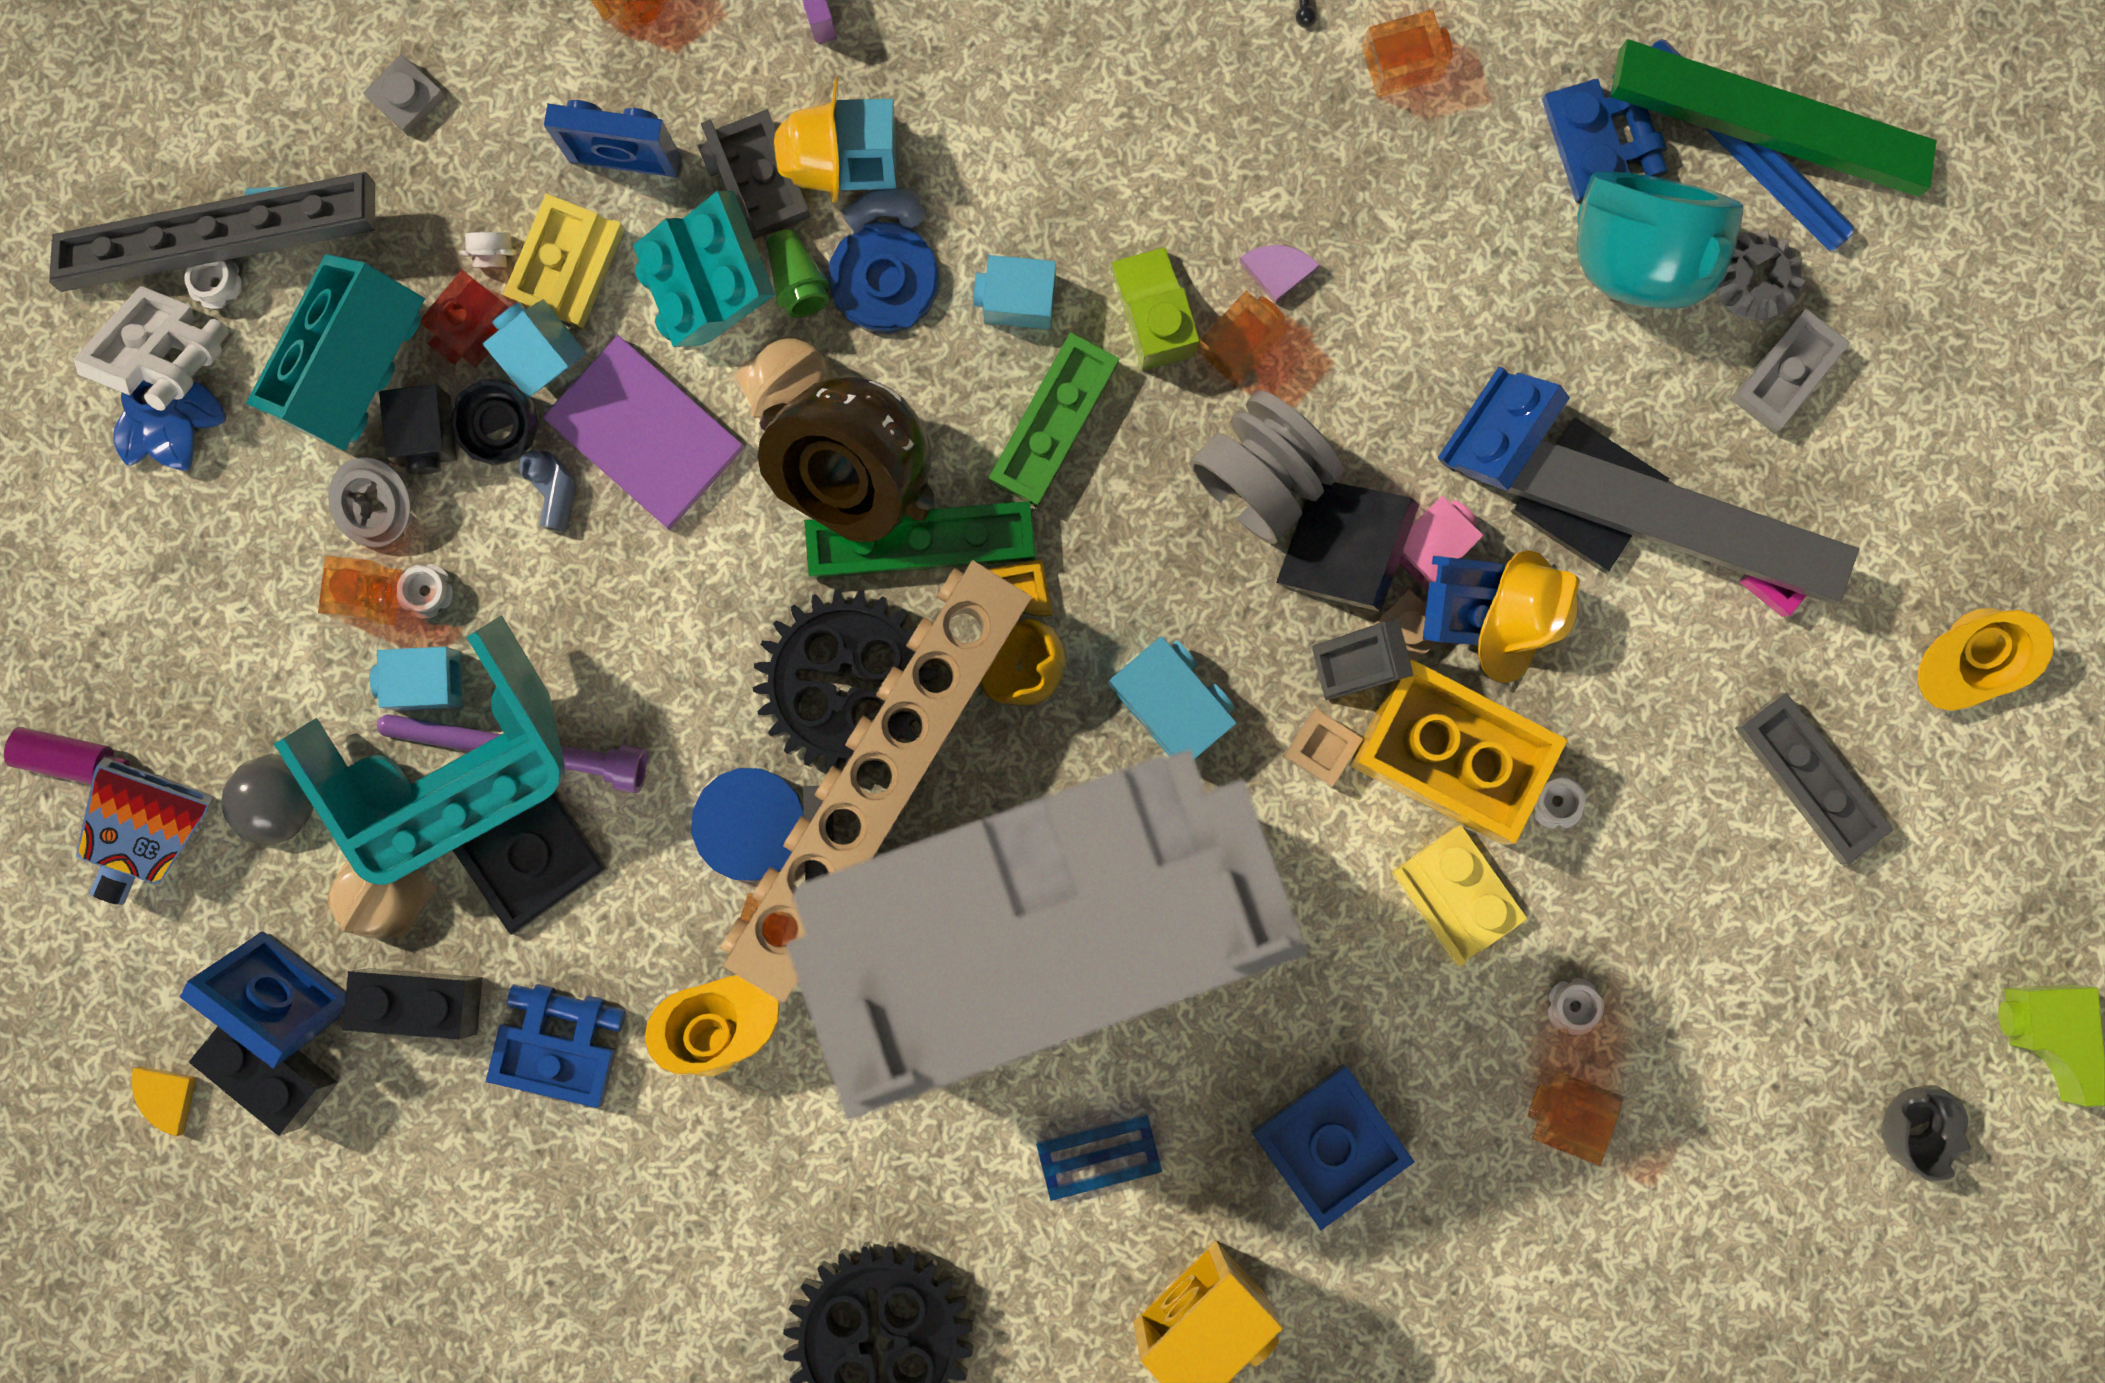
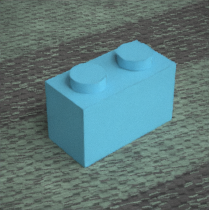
M1160 636L1109 680L1108 686L1168 756L1191 749L1193 758L1196 759L1236 724V721L1230 716V713L1236 708L1215 683L1206 688L1192 672L1198 666V663L1178 640L1169 645Z

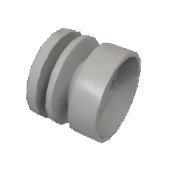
M1257 390L1246 403L1248 412L1237 411L1230 420L1233 430L1242 444L1224 434L1216 433L1194 455L1189 465L1202 486L1219 503L1233 490L1245 499L1249 506L1236 519L1251 533L1265 542L1275 545L1302 516L1300 506L1290 491L1307 500L1316 502L1324 493L1321 483L1332 485L1344 472L1341 460L1330 444L1309 420L1280 398L1267 391Z

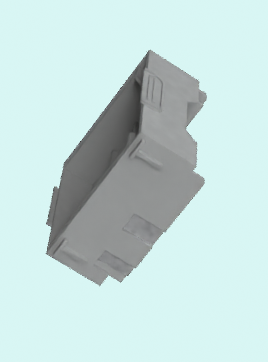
M1191 749L1163 758L1162 755L805 882L796 888L793 898L806 936L786 943L847 1121L1308 955L1244 779L1206 792Z

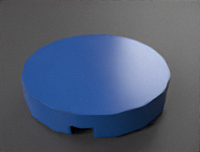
M874 222L863 226L864 229L857 234L851 235L850 233L839 242L829 261L828 282L835 306L851 324L867 332L892 334L911 328L928 314L938 295L939 269L933 252L917 232L899 223Z
M737 768L718 775L701 791L692 810L691 834L698 854L714 871L733 880H761L769 867L780 872L792 851L783 847V844L799 818L803 816V805L799 794L784 778L760 768Z

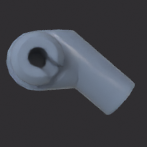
M904 187L872 189L840 210L842 217L855 234L863 230V226L875 222L882 216H896L898 223L909 229L922 223L926 217V210L920 204L921 196L912 188Z
M528 451L520 459L519 471L522 477L530 480L544 497L539 526L567 532L576 490L575 480L557 456L547 451Z

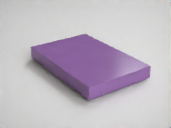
M619 335L611 341L542 417L669 531L745 448Z

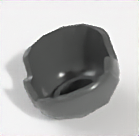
M273 753L249 760L240 765L226 782L222 791V813L226 822L241 839L252 843L270 846L292 839L300 832L301 827L307 823L313 812L311 802L281 755Z
M1936 1085L1910 1088L1898 1094L1889 1104L1881 1125L1882 1139L1888 1154L1913 1174L1927 1181L1949 1180L1955 1175L1951 1167L1952 1162L1958 1156L1971 1151L1966 1134L1968 1115L1963 1102L1945 1089ZM1930 1121L1928 1128L1923 1133L1909 1135L1911 1128Z

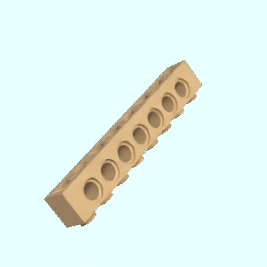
M973 560L965 573L956 568L952 570L937 595L938 599L945 602L944 607L934 622L924 617L906 647L915 651V654L904 672L893 666L876 694L877 697L885 702L875 719L871 721L867 717L862 716L846 742L845 746L853 750L854 753L843 771L834 766L830 768L814 794L815 797L823 801L812 821H809L801 816L783 844V847L792 851L780 872L769 867L751 897L761 904L749 923L738 918L720 946V949L729 954L722 965L724 968L785 1003L796 985L798 977L787 946L774 945L765 937L763 927L766 918L774 912H787L795 918L798 925V934L795 939L806 936L793 898L797 888L794 879L797 868L805 861L816 860L823 863L828 869L829 874L873 859L1032 598L1029 594ZM958 614L973 616L979 622L981 628L980 637L971 643H963L956 640L949 630V621ZM931 662L944 665L951 675L950 687L939 693L927 691L920 684L918 677L922 666ZM901 711L914 714L921 724L920 736L910 743H901L893 739L888 731V720L893 714ZM868 761H879L886 765L891 775L888 788L876 794L864 791L859 786L856 777L857 771L862 764ZM836 811H850L856 815L860 822V833L849 844H837L826 834V821Z

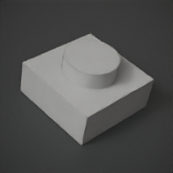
M402 54L363 92L365 97L407 136L446 97L430 79Z

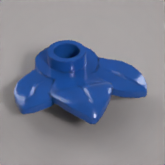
M143 380L130 395L121 392V403L124 411L114 427L113 438L117 453L128 466L140 462L150 454L152 458L162 465L176 470L189 471L194 455V428L214 427L226 421V415L219 400L209 389L196 382H193V386L182 399H173L162 411L151 407L149 404L143 405L141 397L143 392L154 384Z

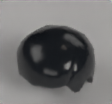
M479 379L478 382L462 390L456 396L451 425L456 444L472 460L490 465L506 464L520 458L533 445L539 427L535 404L530 398L527 399L516 385L502 379ZM513 424L511 433L501 440H494L487 436V434Z

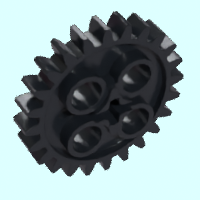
M835 589L832 605L826 607L817 594H814L811 598L813 612L806 615L796 605L791 606V612L796 623L789 627L782 622L775 621L773 625L782 636L779 643L762 640L760 644L766 651L772 654L771 662L754 663L753 667L759 672L768 675V682L752 687L754 693L769 696L770 702L757 711L758 715L761 717H777L778 721L768 731L770 737L776 738L787 733L790 735L784 748L785 753L792 755L802 747L807 748L804 756V765L812 767L821 755L825 756L827 772L832 766L838 768L841 759L848 762L854 751L845 746L857 726L855 722L857 707L866 700H876L881 702L882 705L885 701L876 696L877 692L855 687L848 690L847 697H841L840 689L834 684L800 680L797 678V672L804 669L839 677L844 675L847 667H852V674L857 679L883 683L893 666L904 672L915 654V651L906 647L917 627L906 631L902 629L908 617V613L904 609L896 612L890 618L886 616L889 601L883 596L876 602L873 608L867 607V597L864 590L858 591L853 604H847L841 590ZM822 635L835 637L838 642V652L835 658L826 664L812 662L809 656L811 643ZM884 644L890 646L895 653L892 667L881 674L869 672L865 667L867 651L875 645ZM920 668L918 677L923 688L924 682L932 681L939 677L938 670ZM819 690L824 692L828 699L826 713L817 720H805L799 711L801 698L810 691ZM897 712L888 720V731L896 741L904 737L912 742L918 736L910 726L914 721L919 722V720L910 712ZM869 761L876 770L881 769V762Z
M892 1241L888 1242L882 1257H875L870 1242H864L860 1260L857 1261L844 1248L838 1254L840 1267L838 1270L826 1261H822L817 1269L823 1282L822 1284L806 1278L802 1283L801 1289L810 1301L794 1299L789 1307V1310L795 1316L802 1319V1321L787 1323L783 1330V1335L798 1340L797 1344L786 1349L783 1354L784 1360L801 1362V1366L792 1373L789 1381L790 1383H803L807 1381L808 1383H846L841 1378L839 1367L846 1362L852 1361L862 1364L867 1369L869 1380L866 1383H880L877 1347L875 1343H865L873 1329L871 1305L867 1296L869 1288H875L878 1292L881 1335L883 1338H892L888 1342L884 1355L885 1367L890 1383H950L948 1379L965 1381L968 1369L955 1359L971 1357L973 1354L974 1345L958 1339V1337L966 1335L973 1330V1320L956 1318V1314L966 1307V1296L949 1298L947 1294L954 1285V1276L945 1277L937 1282L933 1276L938 1260L932 1259L921 1269L915 1265L917 1258V1248L912 1247L904 1259L901 1260L896 1258L895 1246ZM897 1293H907L918 1302L919 1312L908 1319L899 1318L891 1312L888 1299ZM839 1302H849L859 1310L861 1322L853 1327L838 1325L832 1317L831 1307ZM908 1352L919 1354L926 1361L928 1370L923 1375L909 1377L898 1369L896 1359Z

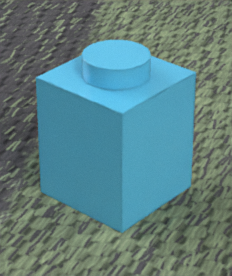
M893 99L837 100L836 134L840 190L896 189L897 132Z
M988 255L986 273L976 272L973 300L974 307H983L984 324L1051 330L1056 261Z
M544 299L527 309L520 302L508 308L492 321L499 331L483 343L484 347L527 399L547 386L587 354Z
M449 647L377 650V665H373L370 671V687L373 697L378 699V707L392 711L462 708L461 652Z

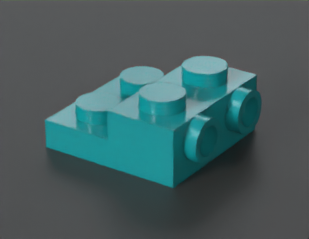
M716 191L684 218L664 219L633 244L639 260L635 265V274L639 282L651 290L659 310L655 317L656 327L664 338L671 341L673 347L701 346L713 341L775 295L734 191Z

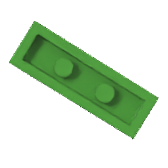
M1070 332L988 477L989 482L1023 501H1030L1031 505L1038 509L1119 365L1120 358Z

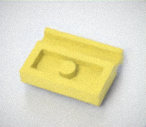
M546 193L504 290V298L514 304L520 302L524 308H529L544 299L561 321L583 330L624 234V226L619 221L614 219L611 221L599 216L596 212Z
M1462 825L1455 826L1391 871L1454 963L1459 967L1465 964L1469 958L1478 952H1482L1527 920L1525 914Z

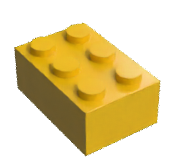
M1410 659L1414 676L1390 683L1349 766L1499 844H1516L1568 739Z
M1217 1241L1133 1322L1140 1362L1160 1383H1234L1231 1379L1248 1362L1252 1366H1257L1275 1350L1279 1343L1276 1335L1283 1329L1264 1290Z

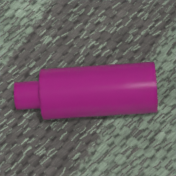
M17 727L11 732L4 748V761L9 767L90 785L92 784L95 769L104 757L130 766L129 760L113 757L114 752L110 746L24 727Z

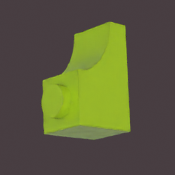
M1166 247L1112 261L1111 268L1141 370L1145 371L1195 357L1199 345L1198 334L1184 287H1180L1175 277Z
M2068 984L2004 988L2006 1001L2002 1002L1999 1006L1998 1020L2003 1034L2009 1037L2010 1046L2030 1049L2046 1063L2056 1080L2061 1101L2085 1107L2105 1106V1054L2098 987Z

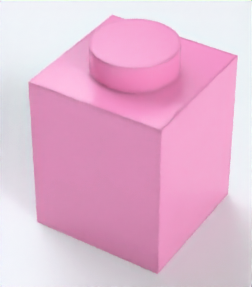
M1442 495L1412 525L1399 564L1424 589L1428 590L1429 582H1436L1438 565L1432 564L1433 556L1461 559L1483 536L1475 527L1478 524L1476 517L1461 502L1453 500L1450 503Z

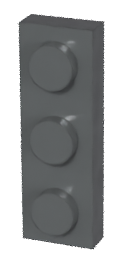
M1787 692L1778 694L1735 727L1736 731L1839 864H1850L1894 830Z

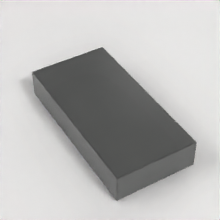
M1400 619L1384 621L1312 646L1325 701L1414 676Z

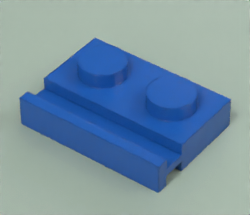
M1498 367L1438 456V459L1453 472L1455 470L1461 471L1469 478L1508 491L1570 397L1559 384L1519 372L1513 375L1508 373L1505 368Z
M1433 556L1432 564L1438 565L1436 582H1429L1422 639L1478 645L1484 619L1496 595L1507 564Z

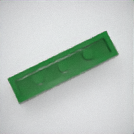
M1030 501L931 509L924 521H916L906 516L895 530L875 542L849 541L813 519L804 520L808 575L811 579L969 566L972 560L980 565L1035 560Z

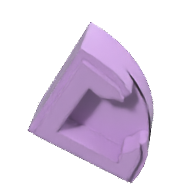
M1283 245L1259 247L1243 255L1239 261L1274 304L1313 274L1319 267V264L1303 251Z

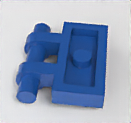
M1598 78L1546 93L1542 98V103L1576 203L1583 201L1584 193L1593 173H1630L1627 165L1641 161L1645 175L1661 177L1669 172L1663 156L1667 146L1662 132H1655L1648 109L1611 97L1605 98ZM1625 114L1634 141L1620 145L1612 118Z
M513 984L508 994L507 1006L526 1011L523 1027L507 1023L499 1025L485 1082L595 1108L603 1106L616 1049L594 1043L599 1028L616 1032L621 1031L625 1021L626 1010L605 1005V999L587 995L584 1000L555 994V988L546 985L536 984L534 988ZM549 1016L577 1022L573 1039L544 1032Z

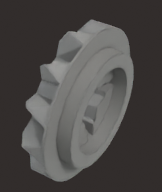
M1768 230L1750 234L1744 232L1738 236L1734 254L1725 278L1715 292L1722 304L1739 317L1749 320L1774 318L1785 312L1796 302L1799 291L1806 281L1802 279L1800 268L1803 258L1795 256L1794 252L1789 248V239L1779 240L1769 235ZM1771 258L1773 262L1769 266L1771 269L1767 273V278L1772 284L1764 281L1748 291L1746 287L1750 284L1751 281L1749 279L1753 275V271L1748 264L1757 267L1762 262L1765 263Z
M364 456L344 463L334 474L328 494L331 515L341 532L353 542L366 547H382L404 537V530L407 525L415 519L410 513V503L416 496L407 490L403 481L406 473L394 470L389 466L388 459H375ZM377 489V499L384 503V507H387V509L372 513V503L359 493H368Z

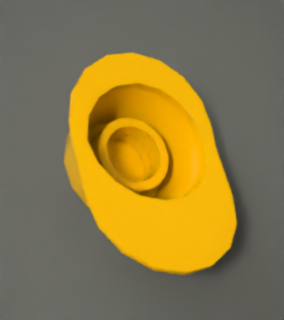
M839 76L835 77L833 98L830 103L792 112L789 114L788 119L779 126L774 137L776 164L780 175L791 179L796 186L829 192L832 203H836L838 200L839 157L835 127Z
M1525 550L1516 553L1504 569L1498 590L1484 619L1479 636L1478 657L1483 671L1493 681L1508 683L1518 680L1526 673L1536 650L1566 638L1573 630L1577 620L1579 577L1568 571L1551 568L1550 563L1541 553Z
M1996 608L1975 609L1962 615L1949 631L1939 636L1929 646L1923 655L1918 667L1917 680L1923 698L1936 708L1954 711L1969 708L2030 685L2046 670L2053 657L2054 638L2049 625L2036 614L2019 609L2003 611Z
M738 975L728 976L671 994L655 1007L647 1022L645 1043L649 1056L661 1069L677 1075L715 1076L728 1071L735 1063L756 1054L771 1039L779 1020V1001Z

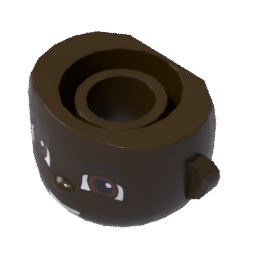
M836 377L814 383L788 404H776L763 411L759 424L764 433L759 441L757 458L762 477L781 501L849 541L875 542L895 530L906 516L916 521H924L928 517L934 503V493L928 485L931 470L930 442L915 410L901 395L890 387L877 381L859 377Z

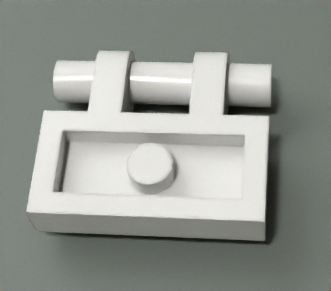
M140 286L73 360L78 375L128 395L143 380L154 384L144 395V398L151 407L162 411L173 399L178 400L185 396L193 386L192 377L202 365L210 366L222 352L220 344L229 335V330L222 322L216 319H211L202 330L191 326L194 323V316L190 305ZM172 347L182 350V353L173 363L162 359Z

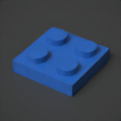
M569 100L567 106L547 103L544 127L569 163L678 178L682 156L663 120L658 119V116L654 113L638 108H626L623 114L602 111L599 106L582 100Z
M263 931L189 979L180 995L182 1000L273 1069L338 1020L344 1013L346 993Z
M1344 1064L1250 1131L1320 1230H1323L1415 1163L1348 1067Z

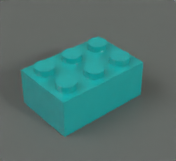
M325 254L245 404L312 438L345 451L349 442L356 441L363 433L368 422L366 410L376 391H382L390 382L395 370L393 359L402 342L409 340L418 329L422 317L419 310L425 298L364 262Z

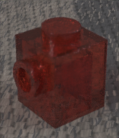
M461 270L422 316L420 324L434 335L427 344L455 366L463 358L474 368H477L489 354L483 343L499 331L492 321L509 307L465 271Z

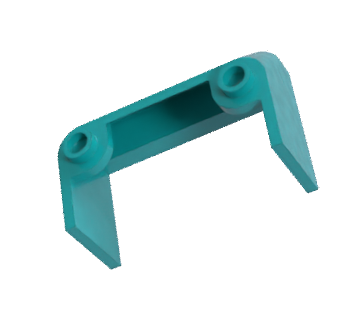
M502 615L485 624L466 638L496 685L491 698V709L496 721L504 732L503 734L410 784L399 765L385 756H367L347 766L318 718L313 719L274 743V746L356 874L363 880L377 885L392 883L550 797L561 785L565 775V764L549 692Z

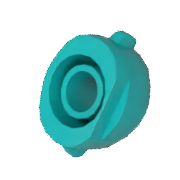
M1625 172L1593 173L1577 215L1578 232L1576 248L1579 263L1590 283L1605 295L1617 301L1636 306L1661 309H1678L1692 306L1715 292L1725 278L1741 228L1743 204L1712 190L1664 178Z

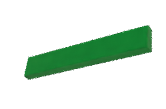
M1627 39L1619 49L1610 94L1611 98L1920 197L1931 188L1937 143L1935 139Z

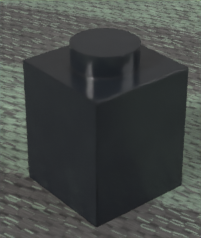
M437 384L382 390L379 392L385 457L400 467H406V473L414 475L437 473L441 471V463L457 461L455 437L451 425V396Z

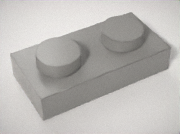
M1805 308L1796 315L1730 399L1770 431L1776 433L1785 426L1850 342Z

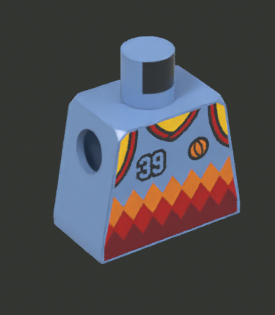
M104 757L97 765L93 775L76 857L100 866L89 894L108 903L124 905L135 878L153 884H160L206 814L213 796Z

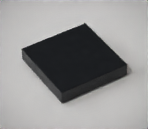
M1576 417L1570 420L1555 443L1668 482L1670 479ZM1520 497L1511 510L1512 514L1604 574L1610 571L1633 536L1524 497Z
M1334 482L1332 485L1321 483L1324 493L1315 502L1306 499L1302 516L1299 518L1276 583L1293 591L1381 612L1420 504L1411 497Z
M556 792L542 802L453 849V852L510 935H514L608 869Z

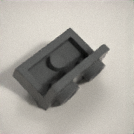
M768 109L715 129L711 119L700 123L707 141L698 144V148L710 177L721 174L727 191L735 192L753 240L811 217L800 187L794 185L791 179L780 175L777 170L774 151L776 128Z

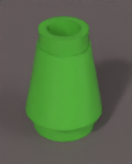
M788 229L771 235L766 241V246L769 251L768 255L778 306L786 309L788 316L793 318L807 317L821 311L829 302L827 292L830 284L803 242L799 239L797 232Z

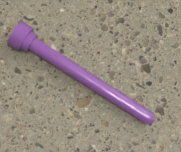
M391 714L383 715L377 721V730L385 737L468 752L501 735ZM561 745L565 769L602 775L603 781L612 783L615 790L639 793L641 791L648 762L647 749L621 745L619 749L610 748L607 753Z

